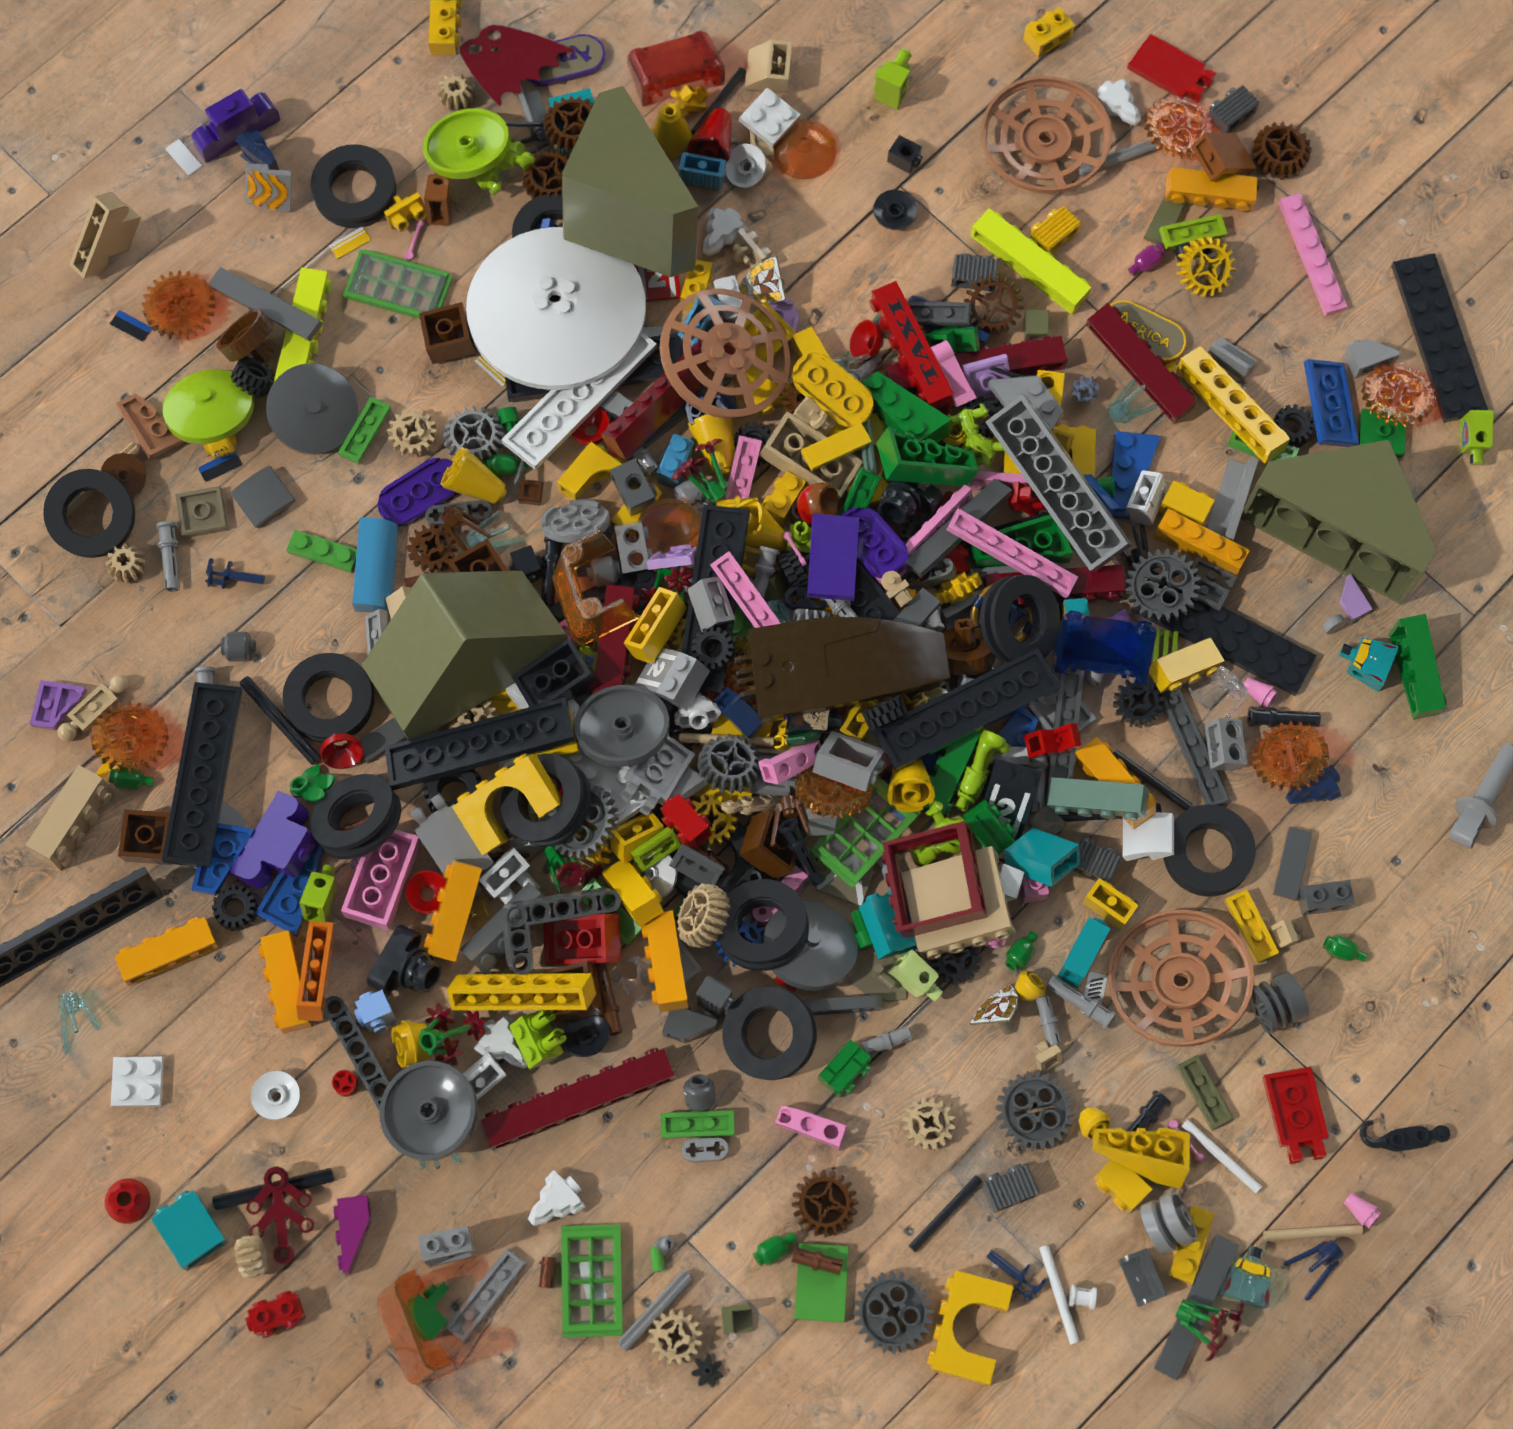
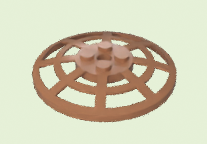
M1055 76L1028 77L1008 85L989 103L981 125L983 151L993 169L1014 186L1036 193L1052 194L1065 192L1088 182L1104 165L1112 141L1110 120L1100 101L1081 85ZM1034 87H1055L1069 91L1063 103L1052 99H1037ZM1026 90L1028 102L1017 106L1008 115L998 108L1009 96L1018 91ZM1077 96L1092 107L1100 121L1087 125L1084 118L1071 107ZM1039 107H1052L1059 109L1056 116L1041 115ZM1028 109L1031 110L1032 118L1027 120L1024 125L1015 120V117ZM1069 114L1075 119L1080 128L1070 131L1068 125L1063 121L1066 115ZM992 115L1003 122L1000 131V145H988L987 129ZM1009 127L1020 133L1018 143L1007 144L1006 134ZM1103 129L1104 147L1100 159L1088 156L1091 145L1090 133ZM1047 136L1051 141L1044 143L1039 138ZM1083 136L1084 147L1082 153L1071 150L1072 139ZM1022 151L1028 158L1023 167L1014 160L1010 152ZM1003 153L1009 164L1019 171L1017 175L1013 178L1002 170L991 154ZM1064 157L1076 161L1072 166L1063 171H1060L1057 162ZM1036 163L1048 164L1051 174L1036 173L1031 170ZM1082 163L1094 167L1084 178L1066 185L1063 177L1073 173ZM1027 176L1041 180L1054 179L1057 187H1038L1026 184L1023 180Z
M728 289L702 290L682 300L672 310L663 325L660 336V356L665 374L676 392L699 411L718 418L741 419L763 411L781 394L790 371L789 345L775 317L761 303L750 296ZM723 294L742 300L741 307L738 308L730 305L714 306L708 295ZM699 298L705 307L704 310L696 314L688 325L675 321L677 315L686 305ZM750 306L756 307L764 314L776 331L767 333L761 322L749 313ZM718 312L738 314L735 324L723 323ZM707 315L710 316L715 325L708 332L695 328L697 323ZM746 319L757 327L761 333L760 335L751 337L743 328ZM671 329L685 333L683 337L685 359L675 364L672 363L669 350ZM691 336L703 340L701 346L702 353L692 356ZM781 340L785 358L783 374L772 367L774 352L771 341ZM766 344L767 362L756 357L755 345ZM724 345L731 346L734 354H727L724 351ZM705 362L715 372L712 381L699 370L698 364ZM753 365L763 371V373L756 381L749 384L745 372ZM689 368L696 379L708 388L703 400L687 389L677 375L678 372ZM768 376L779 382L777 388L768 398L755 405L752 391L761 386ZM723 377H737L740 387L729 388L720 384ZM716 393L729 396L743 395L746 408L725 409L711 404Z
M1169 910L1142 919L1122 936L1110 958L1108 986L1112 1002L1118 1014L1136 1033L1161 1045L1192 1047L1218 1039L1240 1021L1252 998L1254 969L1244 942L1227 924L1211 915L1198 911ZM1177 920L1199 922L1216 930L1211 938L1206 941L1193 935L1179 934ZM1168 921L1169 936L1155 940L1145 949L1133 940L1147 928ZM1223 936H1226L1237 948L1245 967L1230 970L1226 958L1216 948ZM1180 942L1195 944L1203 949L1195 957L1182 953ZM1171 944L1172 954L1166 956L1161 961L1151 955L1159 947ZM1126 947H1128L1138 956L1132 967L1130 982H1116L1119 960ZM1211 954L1217 959L1223 972L1209 975L1204 962ZM1143 962L1154 969L1152 981L1138 982V975ZM1177 977H1185L1188 983L1180 987L1174 981ZM1246 977L1245 997L1240 1009L1235 1013L1225 1007L1231 995L1232 980ZM1225 982L1224 992L1219 1003L1207 996L1210 984ZM1154 991L1159 1002L1150 1010L1143 1002L1139 992ZM1117 992H1132L1137 1006L1146 1015L1137 1025L1124 1011ZM1199 1004H1203L1212 1010L1204 1017L1191 1021L1190 1009ZM1167 1007L1180 1010L1182 1022L1169 1021L1159 1016ZM1218 1014L1230 1021L1216 1033L1194 1040L1193 1028L1208 1023ZM1153 1022L1167 1028L1183 1029L1185 1041L1162 1039L1149 1034L1145 1030Z

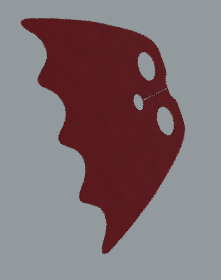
M501 25L487 26L480 31V35L477 38L469 39L460 46L462 59L473 77L499 106L502 105L501 96L504 93L520 94L522 92L520 84L523 80H540L538 72L541 67L559 66L556 58L558 54L575 52L573 49L552 40ZM490 31H498L501 33V36L496 40H491L487 37V34ZM477 44L481 46V51L472 54L468 51V47ZM493 47L499 48L497 52H493L491 49Z

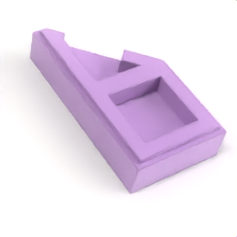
M1347 575L1339 603L1352 622L1370 613L1372 607L1352 575Z

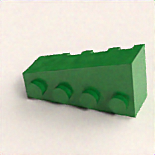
M878 371L861 382L872 395V411L877 413L878 417L887 427L895 428L897 433H912L917 439L926 441L928 438L935 440L936 443H939L952 433L951 418Z
M887 427L876 443L886 480L967 486L979 471L974 452L948 444L945 447L940 446L935 440L928 438L926 441L915 438L914 434L905 432V434L897 433L896 429L892 427Z
M1051 515L998 530L1051 562L1070 563L1073 554L1067 537ZM969 544L968 549L975 568L1008 566Z
M1422 614L1401 618L1388 635L1391 644L1399 646L1395 659L1412 718L1415 720L1440 715L1446 708L1447 700L1442 692L1427 616Z
M983 729L943 748L942 754L937 759L933 769L934 772L930 775V780L935 789L934 801H939L943 804L941 810L943 816H949L955 803H952L951 800L954 794H958L961 778L965 774L967 766L971 767L973 764L970 759L973 754H976L979 737ZM929 803L926 804L920 812L926 814L932 804L930 806Z

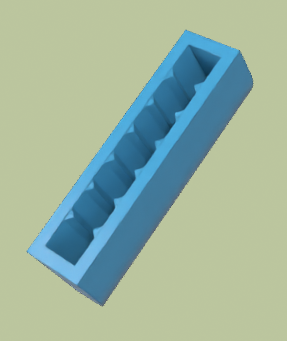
M360 517L352 601L355 612H374L378 609L388 610L385 598L394 593L399 531L398 525L392 521L380 518Z

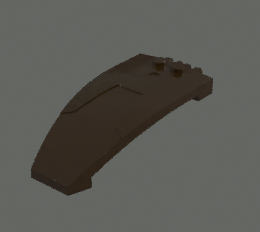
M825 617L749 629L751 654L735 658V664L738 665L752 663L751 668L736 671V676L741 678L737 680L738 686L755 685V690L741 692L739 699H756L758 716L762 723L783 720L787 716L864 703L928 688V691H931L951 681L944 633L911 624L875 618Z

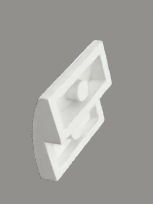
M1156 813L1134 830L1123 818V858L1126 861L1145 856L1156 860L1174 855V815L1172 813Z

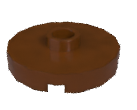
M114 454L107 458L101 466V471L112 475L120 481L129 491L131 497L137 495L145 485V467L138 458L131 454ZM126 472L128 477L120 479L119 473Z

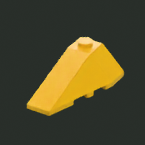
M1122 1128L1094 1129L1093 1151L1155 1183L1181 1189L1189 1172L1190 1133L1169 1128H1158L1157 1131H1146L1145 1128H1137L1136 1131H1125Z

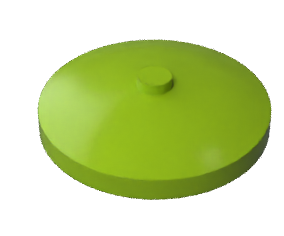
M476 108L459 110L441 118L429 129L423 141V153L427 164L435 173L452 179L472 178L488 172L503 160L510 147V134L505 121L492 111Z
M223 369L198 371L184 377L170 389L163 403V417L168 429L177 438L193 444L215 443L235 435L247 424L254 410L253 394L249 395L248 391L245 390L243 392L241 387L237 388L235 386L236 383L232 382L231 371Z

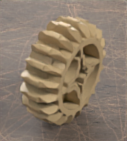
M701 883L699 886H695L693 891L688 892L687 898H683L684 902L682 906H679L681 909L677 914L678 921L676 922V926H678L676 933L679 934V939L683 940L687 945L697 948L711 946L713 941L718 940V935L723 934L722 929L727 925L726 919L730 916L728 911L731 907L728 905L729 898L726 892L716 885Z

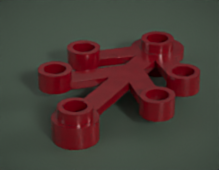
M275 1166L265 1172V1186L253 1200L247 1203L246 1209L248 1213L252 1215L258 1214L262 1210V1203L273 1193V1204L259 1222L250 1228L249 1235L253 1236V1229L258 1227L261 1229L259 1237L262 1238L265 1234V1229L275 1217L278 1246L273 1252V1257L277 1263L287 1264L294 1258V1249L288 1244L286 1216L296 1223L303 1233L311 1232L315 1224L311 1218H305L284 1202L283 1191L293 1197L301 1208L308 1207L312 1202L310 1194L302 1193L288 1182L289 1175L284 1168ZM274 1174H278L281 1177V1181L278 1184L272 1181ZM301 1196H307L308 1203L306 1205L300 1203ZM253 1202L259 1205V1209L256 1212L250 1209V1205ZM305 1220L311 1223L309 1230H305L302 1227V1223ZM282 1249L289 1251L287 1258L281 1257L280 1251Z

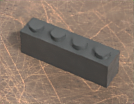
M528 882L509 902L544 896ZM542 905L536 906L533 910V915L539 916L542 913ZM513 909L510 912V920H515L519 916V910ZM501 910L460 949L483 974H487L506 956ZM537 924L529 925V930L531 931ZM516 933L513 936V944L521 941V933Z

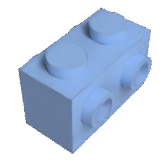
M383 990L376 993L372 991L367 992L359 997L360 1000L355 1001L358 1008L354 1010L356 1018L361 1027H367L370 1033L373 1031L375 1033L385 1031L389 1028V1024L397 1021Z

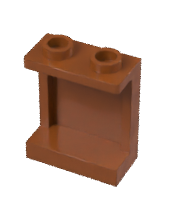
M1205 132L1191 145L1211 182H1216L1224 174L1249 176L1257 169L1237 133Z

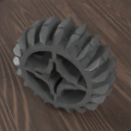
M729 733L726 735V738L718 735L716 740L710 739L708 745L704 744L701 753H699L698 770H700V778H705V785L712 784V790L720 788L721 794L725 790H728L731 795L734 793V790L741 794L744 788L749 790L752 784L757 782L761 774L758 763L761 761V758H759L760 753L758 750H755L754 744L748 745L747 738L741 741L738 735L735 738H731Z

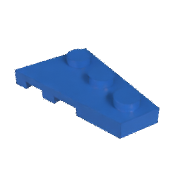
M219 823L211 869L196 868L191 890L197 893L217 896V892L227 880L231 868L255 829Z

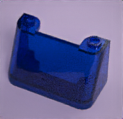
M1068 611V614H1063L1051 656L1053 670L1055 673L1066 674L1067 668L1070 667L1071 671L1076 672V669L1114 673L1120 674L1124 679L1127 676L1135 678V684L1146 685L1157 631L1151 626V622L1145 620H1138V623L1086 616L1078 611Z

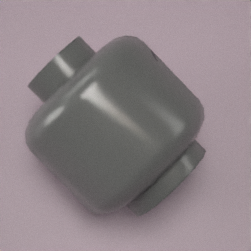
M612 556L594 558L591 560V567L587 568L589 581H594L595 586L598 588L615 585L618 582V578H621L618 560H614Z
M230 631L221 639V654L230 662H247L251 658V654L256 653V640H251L248 632Z
M697 1074L685 1082L683 1086L684 1101L689 1109L696 1112H704L715 1104V1085L710 1078Z

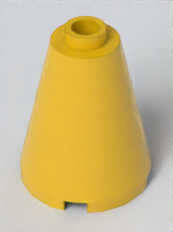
M672 103L663 105L657 114L651 131L667 157L675 159L683 152H688L687 148L689 141L692 139V133L677 105Z
M706 414L694 419V425L689 422V430L698 445L706 444L707 441L717 438L723 440V442L714 446L716 450L714 453L722 475L730 474L735 455L733 420ZM706 449L701 450L713 472L716 473L710 455L707 454Z
M462 447L451 460L453 461L451 467H447L441 480V486L447 490L493 504L497 501L501 502L507 492L504 489L505 484L475 455Z
M749 499L736 506V508L750 510L745 545L759 549L760 546L779 550L780 552L787 547L788 540L783 538L785 531L760 502Z
M922 759L896 772L894 768L892 769L887 797L891 806L892 804L895 805L897 810L901 812H919L923 810V806L928 803L930 806L934 801L935 789Z

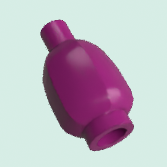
M1159 243L1144 248L1136 255L1134 265L1128 268L1129 273L1134 276L1139 271H1150L1158 266L1166 254L1164 248Z

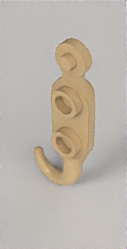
M760 794L759 797L742 796L736 802L731 800L723 802L721 809L727 814L738 811L741 814L751 815L752 812L773 810L775 804L779 803L780 798L783 796H771L768 794Z

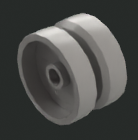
M1175 1191L1161 1196L1160 1204L1152 1200L1141 1205L1140 1212L1145 1229L1154 1246L1162 1255L1176 1251L1178 1243L1184 1247L1197 1241V1231L1190 1212Z

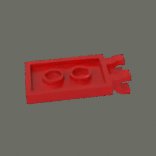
M1151 33L1127 66V69L1175 97L1182 100L1187 96L1197 104L1202 99V93L1205 88L1195 84L1199 81L1204 86L1210 88L1216 72L1210 69L1204 70V63Z
M1308 1067L1264 1075L1262 1078L1280 1148L1287 1146L1289 1164L1300 1163V1160L1303 1159L1300 1148L1311 1146L1313 1161L1323 1159L1327 1155L1323 1140H1327L1329 1135L1312 1068Z

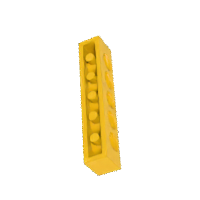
M1200 346L1180 359L1176 372L1264 464L1285 451L1290 440L1287 433L1272 420L1269 414H1266L1257 405V402L1242 389L1240 384L1236 383L1228 375L1224 368L1220 367L1210 353Z
M591 973L457 974L447 988L452 1010H587L596 996Z

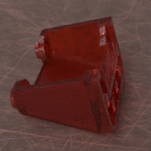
M697 31L691 35L659 44L635 48L627 56V64L642 107L653 105L652 98L657 94L659 97L663 96V90L698 80H703L704 84H708V80L713 82L714 87L725 85V66L707 32Z

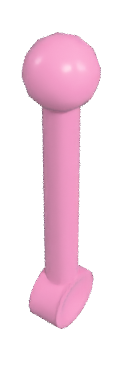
M424 219L416 222L418 226L409 251L405 253L407 261H411L414 258L413 250L421 227L425 225Z
M788 531L785 532L783 538L788 540L802 566H806L805 559L792 540V534Z
M1176 1120L1168 1122L1167 1127L1169 1129L1180 1131ZM1190 1143V1151L1195 1156V1161L1198 1163L1203 1162V1154L1198 1153Z

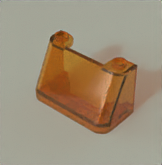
M415 1269L401 1275L385 1288L378 1296L377 1305L405 1378L413 1385H421L452 1372L457 1367L453 1357H449L447 1351L442 1346L432 1345L424 1349L422 1347L407 1308L408 1301L416 1297L422 1288H425L421 1275Z

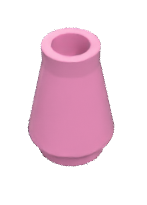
M1248 677L1242 686V689L1261 706L1268 708L1278 695V692L1274 690L1275 687L1254 680L1251 677Z
M1351 1193L1343 1203L1362 1226L1365 1225L1371 1228L1381 1216L1378 1207L1354 1193Z

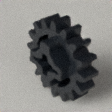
M1135 677L1134 683L1127 679L1125 682L1126 687L1118 686L1120 693H1114V699L1117 701L1113 702V707L1118 708L1115 712L1116 716H1123L1121 719L1122 723L1128 720L1130 721V727H1133L1134 723H1138V727L1142 728L1144 722L1150 726L1152 723L1151 719L1158 720V713L1163 711L1161 704L1164 703V698L1159 697L1161 695L1159 689L1154 690V682L1148 685L1147 678H1144L1143 682H1139L1138 677ZM1150 696L1153 698L1154 707L1149 702ZM1123 698L1128 703L1127 709L1124 708ZM1143 699L1142 704L1139 703L1138 705L1134 706V702H1139Z
M972 945L965 947L966 949L958 953L947 952V955L941 959L939 957L931 960L935 961L931 968L938 970L939 977L941 975L944 976V983L951 979L953 985H956L958 980L965 984L966 977L968 976L970 979H973L975 975L972 971L978 972L980 969L976 964L982 961V957L976 956L980 952V948H973ZM953 954L956 958L960 957L959 963L951 960ZM971 959L970 967L965 970L964 962ZM948 968V969L954 971V973L948 972V971L945 970V969Z

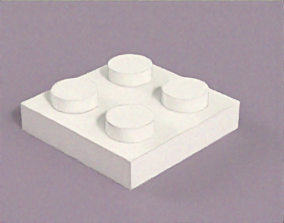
M766 88L740 116L739 121L773 148L798 121L801 114L770 89Z
M113 1057L111 1106L162 1107L164 1058Z

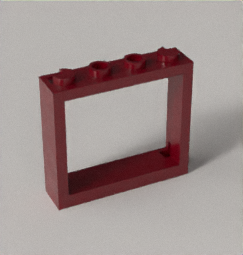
M965 821L883 842L884 851L881 857L884 865H887L888 873H885V880L887 886L891 888L892 895H889V902L891 908L895 910L896 916L893 918V923L895 924L896 932H899L904 938L988 917L972 831ZM959 839L971 908L910 924L897 854Z

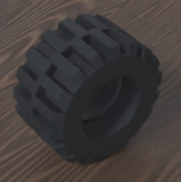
M475 769L424 782V797L431 813L433 814L438 809L430 799L439 793L441 794L442 789L447 784L461 782L468 787V791L472 794L477 790L475 786L482 782L479 773ZM445 801L446 804L448 805V807H450V806L453 805L454 803H455V804L458 803V801H457V802H448V801Z

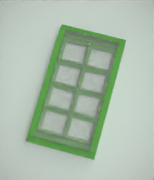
M360 249L343 297L420 319L419 313L442 307L453 275Z
M879 776L875 785L870 784L871 791L859 796L839 817V824L835 826V833L823 835L810 849L816 858L851 888L856 886L883 856L884 848L883 843L880 841L886 842L899 838L921 814L920 812H901L897 810L895 805L892 804L891 806L887 797L889 785ZM878 822V823H879V826L876 827V828H873L874 825Z
M621 1224L561 1226L563 1338L623 1336Z

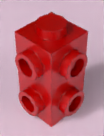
M678 793L675 797L668 798L664 802L663 807L660 808L664 816L662 821L670 830L674 828L678 832L676 836L685 846L689 844L695 850L712 836L709 828L711 826L710 821L704 814L699 816L694 811L696 806L688 797L683 799Z
M285 1291L276 1295V1300L267 1302V1299L253 1303V1308L247 1310L249 1317L245 1318L249 1332L253 1331L255 1335H262V1338H267L277 1334L276 1330L286 1326V1329H292L301 1325L300 1321L306 1319L299 1295L291 1293V1291Z

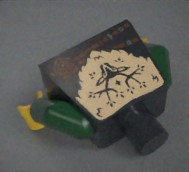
M831 709L788 716L784 734L788 736L784 738L782 735H776L774 739L776 741L782 739V744L774 746V748L782 752L788 746H801L817 741L827 732L828 726L840 729L843 715L831 713Z

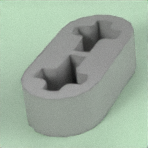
M722 1138L690 1139L684 1143L682 1154L685 1160L692 1163L722 1161L728 1155V1144ZM719 1143L720 1147L725 1150L720 1152V1156H715V1152H707L706 1149L714 1148L715 1144ZM693 1144L696 1149H704V1152H697L696 1157H691V1154L686 1153V1150L690 1149V1145Z

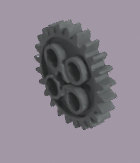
M1157 549L1155 556L1149 551L1148 559L1140 556L1141 564L1133 563V568L1136 571H1128V575L1132 579L1126 580V585L1131 586L1126 589V593L1131 595L1128 597L1129 603L1135 602L1133 609L1138 610L1141 608V617L1148 613L1149 621L1154 616H1157L1158 623L1161 622L1162 617H1166L1169 623L1173 615L1179 620L1180 612L1188 615L1186 607L1194 609L1192 600L1199 601V596L1196 593L1201 592V586L1196 585L1201 583V578L1195 577L1199 574L1198 568L1192 569L1194 562L1186 563L1187 555L1179 558L1177 550L1173 555H1170L1169 549H1166L1165 554H1161L1160 550ZM1155 568L1163 569L1160 575L1151 574ZM1180 575L1185 578L1181 583L1173 582L1176 576ZM1167 583L1168 586H1164L1163 589H1160L1159 585ZM1151 588L1154 590V593L1150 596L1142 594L1145 589ZM1175 590H1178V591L1182 590L1183 592H1182V593H1177ZM1168 596L1176 598L1171 604L1164 602V599Z
M590 782L591 801L585 821L597 826L598 829L595 831L582 824L573 836L555 846V850L574 860H577V858L585 860L586 856L594 858V851L601 854V846H609L606 841L607 838L614 839L611 830L618 829V827L613 825V822L619 820V817L613 815L618 811L617 807L612 806L615 803V799L610 798V793L605 791L604 788ZM559 807L555 809L554 812H551L548 815L550 817L553 816L557 812Z
M1027 1071L1025 1079L1018 1074L1016 1076L1017 1083L1010 1079L1008 1081L1010 1089L1007 1087L1001 1089L1006 1096L1001 1095L997 1097V1100L1003 1103L995 1107L996 1110L1002 1112L996 1116V1120H1003L1004 1122L1000 1125L999 1129L1007 1128L1008 1131L1005 1134V1138L1011 1135L1014 1136L1012 1144L1014 1145L1021 1141V1149L1030 1144L1031 1151L1035 1150L1036 1145H1039L1041 1151H1043L1045 1143L1052 1148L1054 1147L1053 1139L1061 1142L1063 1138L1060 1133L1067 1135L1069 1130L1065 1126H1072L1074 1123L1068 1119V1117L1075 1115V1112L1069 1110L1074 1105V1102H1067L1071 1093L1062 1092L1066 1085L1063 1084L1058 1087L1056 1085L1057 1077L1049 1081V1073L1040 1078L1039 1071H1036L1034 1077H1031V1074ZM1041 1091L1047 1092L1051 1100L1049 1102H1042L1038 1097V1093ZM1018 1095L1025 1097L1027 1105L1024 1107L1018 1106L1015 1103V1097ZM1033 1106L1036 1109L1056 1106L1055 1110H1042L1037 1116H1035L1034 1112L1021 1116L1014 1115L1015 1112L1030 1111ZM1044 1116H1053L1056 1121L1055 1126H1047L1043 1121ZM1020 1120H1029L1032 1129L1029 1131L1023 1130L1020 1127Z
M893 1271L890 1272L889 1278H886L882 1272L880 1273V1281L875 1277H871L872 1286L867 1283L863 1284L866 1290L865 1293L858 1291L857 1295L862 1300L854 1301L853 1304L859 1307V1310L853 1311L852 1315L859 1316L860 1319L855 1321L854 1325H862V1329L858 1334L866 1333L868 1336L864 1342L868 1343L873 1340L874 1350L878 1345H882V1353H885L888 1347H891L893 1354H896L897 1347H900L901 1351L905 1353L907 1344L914 1349L915 1339L919 1342L923 1341L920 1333H929L925 1324L933 1323L931 1319L927 1318V1315L934 1313V1310L927 1309L932 1300L924 1299V1296L928 1293L927 1290L922 1292L918 1290L922 1284L921 1282L916 1285L912 1284L913 1276L909 1277L906 1281L904 1280V1272H901L898 1278H895ZM893 1289H900L904 1294L903 1300L900 1302L894 1301L890 1296V1292ZM881 1293L885 1294L892 1309L897 1308L899 1310L897 1318L905 1327L906 1332L901 1331L894 1316H887L889 1308L881 1298ZM879 1302L883 1307L882 1313L879 1315L872 1314L869 1310L870 1303ZM911 1310L915 1312L917 1316L915 1323L909 1324L904 1320L905 1311ZM890 1323L895 1327L896 1333L894 1336L888 1337L884 1335L882 1331L884 1324Z

